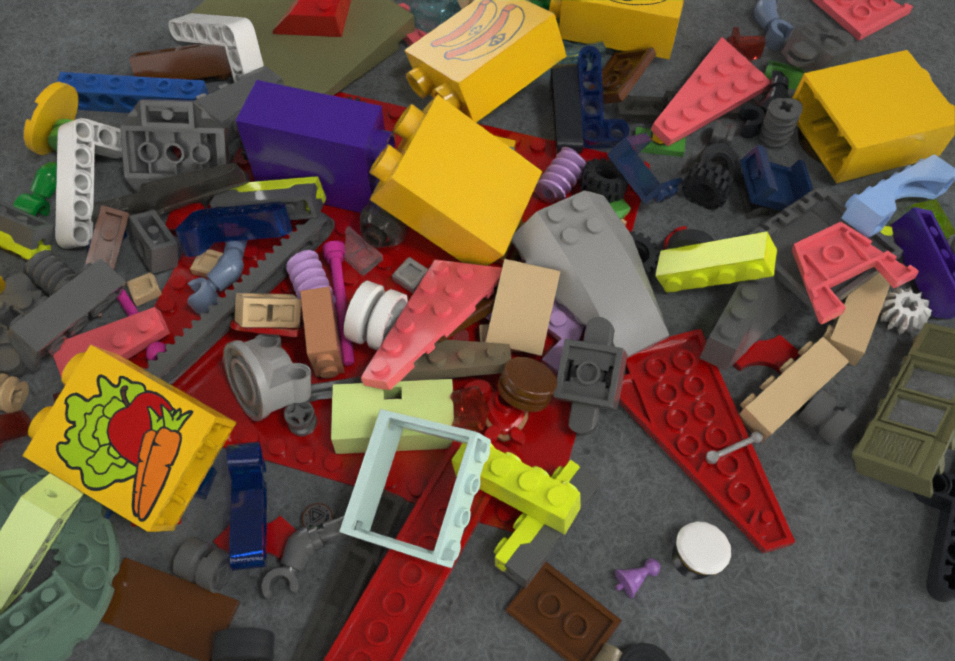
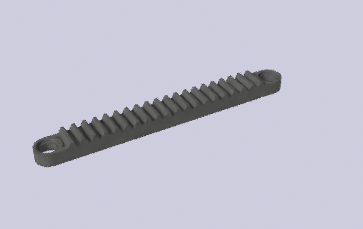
M320 212L318 218H311L304 225L297 224V232L290 231L288 233L289 239L282 238L281 246L274 245L273 254L266 253L265 261L258 260L259 267H250V275H242L241 283L234 282V290L226 289L225 298L218 297V304L216 306L209 305V313L201 312V320H193L191 322L193 327L191 329L184 328V336H175L176 343L174 345L166 344L167 351L165 353L158 352V360H149V368L144 370L172 385L232 329L230 321L235 319L236 293L269 294L289 275L286 265L290 258L302 251H315L331 235L335 227V221L325 213Z

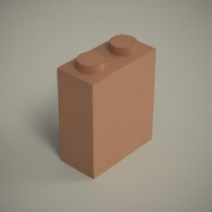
M330 287L300 291L307 354L316 377L333 378L340 373H345L337 312Z

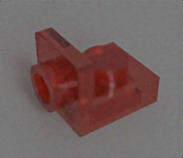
M472 386L453 391L450 398L456 408V413L451 426L475 432L483 431L489 407L480 388Z

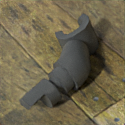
M344 516L335 520L332 518L323 522V527L320 528L317 525L311 528L307 526L302 527L288 538L280 563L284 564L283 567L271 570L263 579L262 593L267 600L271 601L276 596L274 586L279 579L285 577L290 581V590L300 594L302 587L301 581L296 575L298 570L303 571L311 556L317 554L318 549L325 547V542L329 541L332 544L350 536L339 532Z

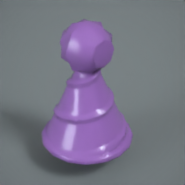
M650 558L647 559L644 567L615 570V577L619 584L615 585L616 590L620 591L623 589L629 598H634L647 575L657 576L661 569L659 561Z

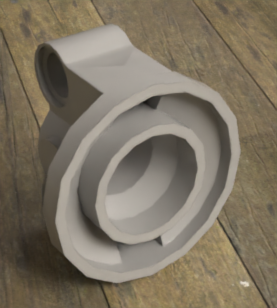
M261 333L255 339L245 343L233 341L226 344L223 360L230 387L237 402L245 414L252 420L261 421L275 410L292 403L305 402L311 397L310 368L302 363H292L289 355L281 347L279 335Z

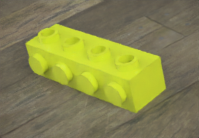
M761 232L660 251L655 276L666 293L774 276L777 249L768 232Z
M464 443L452 458L456 477L467 446ZM490 443V454L482 468L479 489L565 535L581 508L580 492H578L577 488L567 481L559 482L549 477V474L542 468L537 466L530 467L522 463L515 454L510 452L503 453L495 449Z

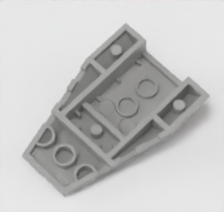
M582 191L537 211L514 233L511 242L524 263L561 271L555 300L561 306H566L581 325L586 326L588 321L595 317H603L610 321L615 330L612 346L624 348L628 354L627 358L669 337L633 237L603 195Z

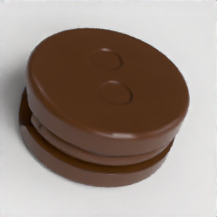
M517 357L506 363L503 373L498 380L497 387L502 398L513 407L523 411L538 412L548 406L557 388V379L553 372L544 364L534 359Z

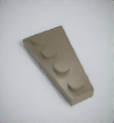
M444 340L441 343L436 341L434 343L435 349L429 354L424 353L414 362L415 367L400 381L503 373L506 363L511 360L510 344Z

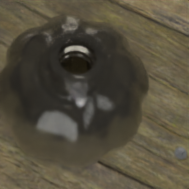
M374 202L366 204L360 213V230L364 240L369 245L375 248L394 247L401 244L406 238L408 225Z

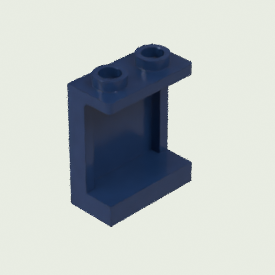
M756 145L740 160L751 203L782 211L813 190L809 173L803 160H798L791 167L770 162L766 148Z

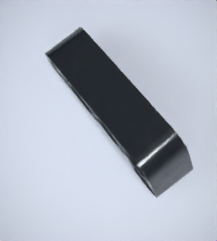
M555 64L551 67L549 93H551L550 100L553 102L556 154L561 152L563 147H568L577 153H582L583 130L577 64Z
M943 471L942 474L935 473L932 479L935 491H933L931 498L914 492L913 494L919 502L941 510L926 588L933 599L939 602H949L955 598V560L948 554L949 550L955 555V526L953 523L955 522V475Z

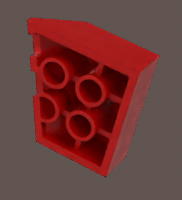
M294 0L273 29V34L342 37L351 0Z

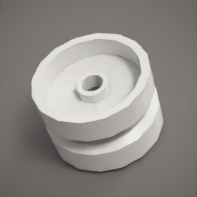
M370 281L362 283L355 292L346 313L344 322L345 338L359 344L367 341L369 348L378 351L407 305V295L392 289L385 292L383 286Z

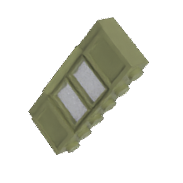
M925 322L920 333L915 335L908 355L903 357L898 376L892 377L886 398L880 399L874 420L867 422L864 436L860 443L855 444L852 451V459L855 461L856 472L864 476L931 498L933 495L932 479L935 473L942 474L944 471V454L946 450H954L955 329Z

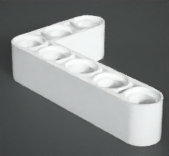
M191 13L169 21L170 33L177 41L225 46L234 82L238 81V77L264 66L255 29L247 18Z
M80 118L62 124L58 129L55 237L61 248L73 249L86 246L92 240L94 153L110 158L123 157L119 128Z

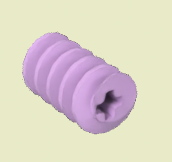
M563 147L556 158L552 160L550 166L540 176L534 188L536 194L543 201L549 203L564 200L566 194L570 193L571 187H574L577 180L581 178L587 163L575 150Z
M306 250L299 252L291 257L286 265L294 291L300 299V291L330 287L328 278L325 277V271L322 269V263L318 260L319 257L315 251ZM332 295L335 304L336 298L334 295Z

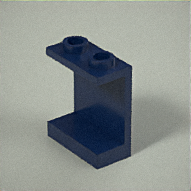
M646 133L625 137L607 156L644 204L653 201L659 203L663 199L668 200L679 191L677 187L683 180L680 177L660 184L638 156V153L652 142Z

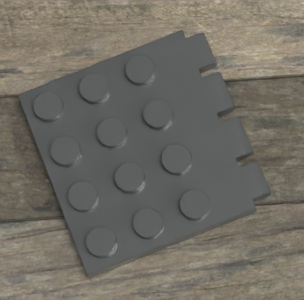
M818 187L783 209L781 213H777L764 222L761 227L759 226L747 234L768 232L777 249L774 276L813 311L814 308L791 251L794 243L839 222H843L857 231L841 218L847 210L845 203L830 190L822 191ZM881 232L868 238L872 241L871 245L883 253L889 251L897 256L895 260L901 257L903 250ZM873 267L830 289L841 301L879 272Z

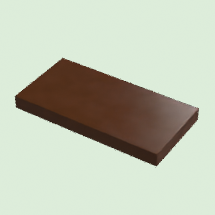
M125 557L119 567V573L112 580V586L115 591L100 622L198 661H212L214 634L229 628L240 602L220 593H212L194 583Z

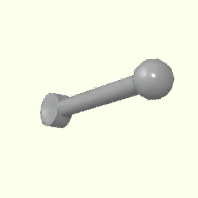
M753 432L751 437L718 452L709 451L706 455V461L710 464H715L719 457L748 444L760 443L763 440V436L760 432Z

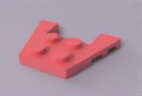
M843 222L834 224L794 243L791 250L818 322L821 325L842 315L846 309L830 288L873 267L878 270L893 288L916 278L919 271L911 265L906 267L895 260L897 256L889 251L883 253L872 246L870 239Z

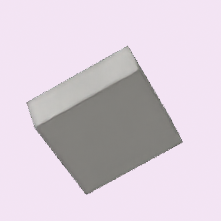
M408 257L392 274V279L414 294L429 269Z

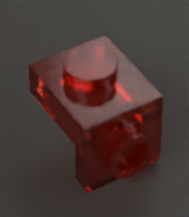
M733 27L731 36L727 37V42L746 57L747 60L761 59L766 44L765 36H740L739 27Z

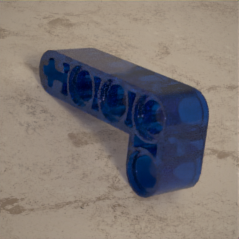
M585 46L580 50L576 61L579 78L583 146L586 148H614L625 137H628L630 128L627 122L622 119H604L601 54L596 47ZM586 59H589V62L592 63L589 71H587L588 64ZM591 82L595 85V88L587 89L583 83ZM592 106L596 109V113L589 114L584 108ZM593 130L598 137L590 139L586 136L585 132ZM611 130H619L623 137H613Z
M268 202L200 209L189 214L175 230L185 256L194 257L205 253L213 243L282 237L289 234L293 227L285 203Z
M257 441L227 445V466L232 480L229 539L232 571L266 567L267 482L264 481V473L267 471L261 444Z

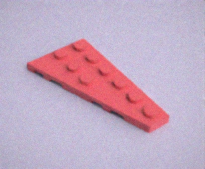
M721 37L653 123L651 131L664 144L670 146L769 89L771 81L729 42Z

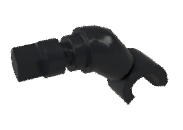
M772 70L770 91L766 95V99L758 105H744L741 107L739 118L741 120H750L742 128L741 136L743 138H753L759 134L769 103L773 99L790 98L788 95L789 79L781 71Z

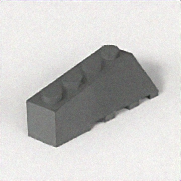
M267 66L238 77V81L235 83L220 85L215 92L208 95L203 93L195 97L196 100L194 101L201 104L227 127L228 143L240 135L235 120L256 80L285 86L282 78Z
M101 258L94 264L87 263L79 270L77 277L71 281L69 279L63 281L56 288V293L49 298L47 296L42 297L34 304L31 312L27 315H18L10 323L8 340L30 372L34 373L41 367L39 360L44 355L49 353L53 356L58 352L69 333L74 336L79 333L89 320L87 317L89 315L95 318L122 294L126 281Z
M775 276L740 281L710 334L700 359L727 371L755 342L757 343L763 337L767 330L774 327L780 318L792 309L793 305Z

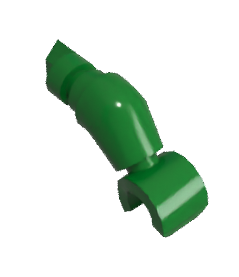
M57 161L48 162L36 171L30 188L33 194L23 193L19 195L14 201L13 207L33 216H36V213L44 216L50 214V203L45 199H50L56 191Z

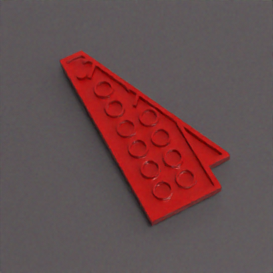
M697 329L669 336L667 339L628 357L625 367L627 374L623 378L619 404L763 554L792 546L795 543V539L752 443L719 457L715 464H710L706 461V455L709 451L718 452L749 438L718 367L700 359L707 343L702 330Z

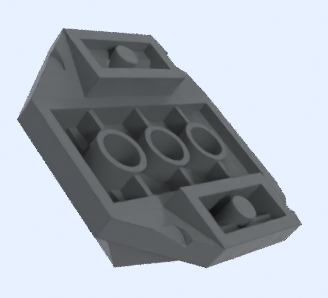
M139 100L134 109L120 124L125 179L142 196V199L148 206L175 207L177 204L202 203L204 206L215 195L219 186L226 184L230 180L227 127L197 101ZM174 146H177L181 150V158L177 157L174 154Z

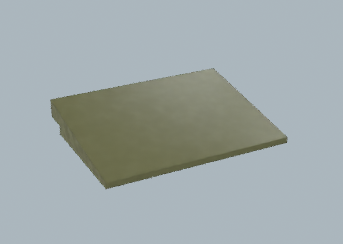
M205 0L189 13L249 19L255 29L263 65L280 76L285 86L332 96L399 50V41L405 38L407 34L415 31L414 15L392 0H351L342 37L273 34V29L294 0Z

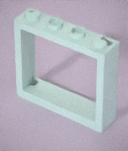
M380 409L339 532L452 568L454 560L457 559L460 553V540L464 528L470 520V508L474 495L480 488V475L483 465L488 460L490 454L491 440L475 431ZM403 429L467 444L434 551L370 531Z

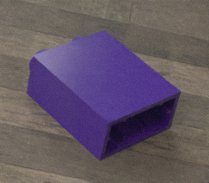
M256 80L235 120L255 181L318 176L326 196L324 205L375 216L379 206L372 202L370 197L380 180L369 172L379 154L388 144L395 148V133L385 130L382 106Z

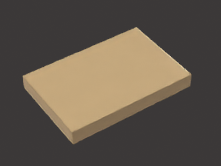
M504 259L486 342L510 344V349L542 356L561 271Z

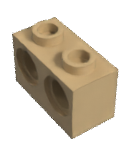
M236 293L235 322L241 327L300 328V298L292 294Z

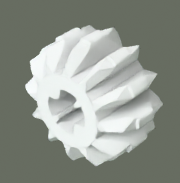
M898 287L893 292L887 293L880 311L882 313L880 321H889L888 330L896 327L899 335L905 331L912 335L917 330L922 329L925 322L927 323L928 318L931 316L932 310L928 308L930 300L921 299L922 292L915 294L912 292L911 287L905 289V291Z

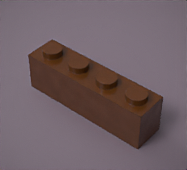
M186 45L137 52L129 57L133 75L137 77L206 81L207 77L216 76L217 79L231 77L232 74L225 46Z

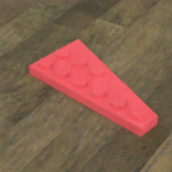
M812 0L858 41L910 14L913 6L907 3L902 6L893 0Z
M434 260L361 376L364 386L391 390L415 367L414 362L424 353L429 354L435 349L434 343L442 336L448 337L476 310L475 305L484 297L489 298L495 293L494 287L499 284L502 268Z

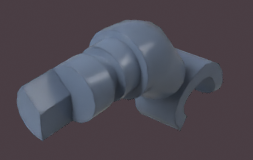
M758 0L753 12L754 19L767 32L764 37L765 45L772 50L778 51L784 39L790 36L794 27L790 23L780 20L776 5L778 0Z
M238 236L229 238L225 244L223 255L220 256L217 264L206 275L208 280L201 277L187 283L195 292V294L189 296L187 303L197 314L200 315L201 312L209 313L208 306H216L218 304L217 298L219 296L216 290L221 292L240 278L244 268L243 256L247 239Z

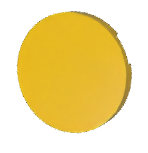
M55 82L46 87L34 101L38 106L34 110L31 120L26 119L24 142L26 147L36 154L46 155L54 150L49 145L47 138L56 120H75L78 109V93L73 86L66 83Z

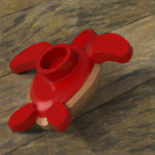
M500 376L496 379L495 389L485 380H475L464 386L461 393L462 398L479 397L483 399L480 412L482 420L488 428L485 431V437L490 439L491 442L497 439L502 442L511 439L514 444L520 446L525 444L526 437L521 430L526 424L529 412L513 407L502 398L497 387Z

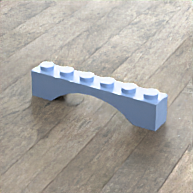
M935 154L926 159L921 158L915 165H908L902 172H895L889 179H882L876 186H869L861 194L851 196L845 204L847 210L841 218L865 237L870 238L880 232L896 211V199L905 197L935 199L939 197L954 182L955 168Z

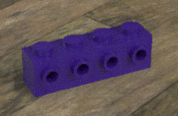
M914 207L890 225L894 235V242L903 250L902 254L905 265L907 267L911 265L919 271L916 278H914V283L917 289L922 292L924 300H930L928 308L932 310L931 315L937 318L952 319L955 317V255L933 212Z

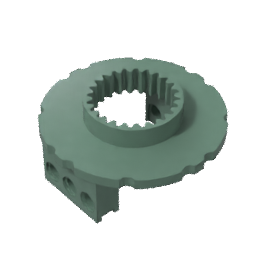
M26 468L0 472V530L20 497L50 472L40 469L35 473H30ZM85 493L51 546V549L57 553L54 556V560L60 564L54 568L53 576L32 592L26 591L21 595L22 599L0 615V661H65L72 655V650L78 642L86 641L104 616L115 591L112 586L113 577L119 573V539L114 523L105 517L107 511L105 506Z

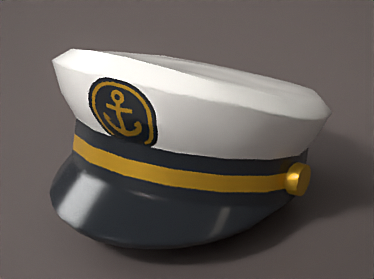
M697 521L683 526L677 535V541L672 550V561L675 568L680 574L692 580L703 579L712 574L716 575L729 564L731 558V545L725 534L716 526L707 522Z

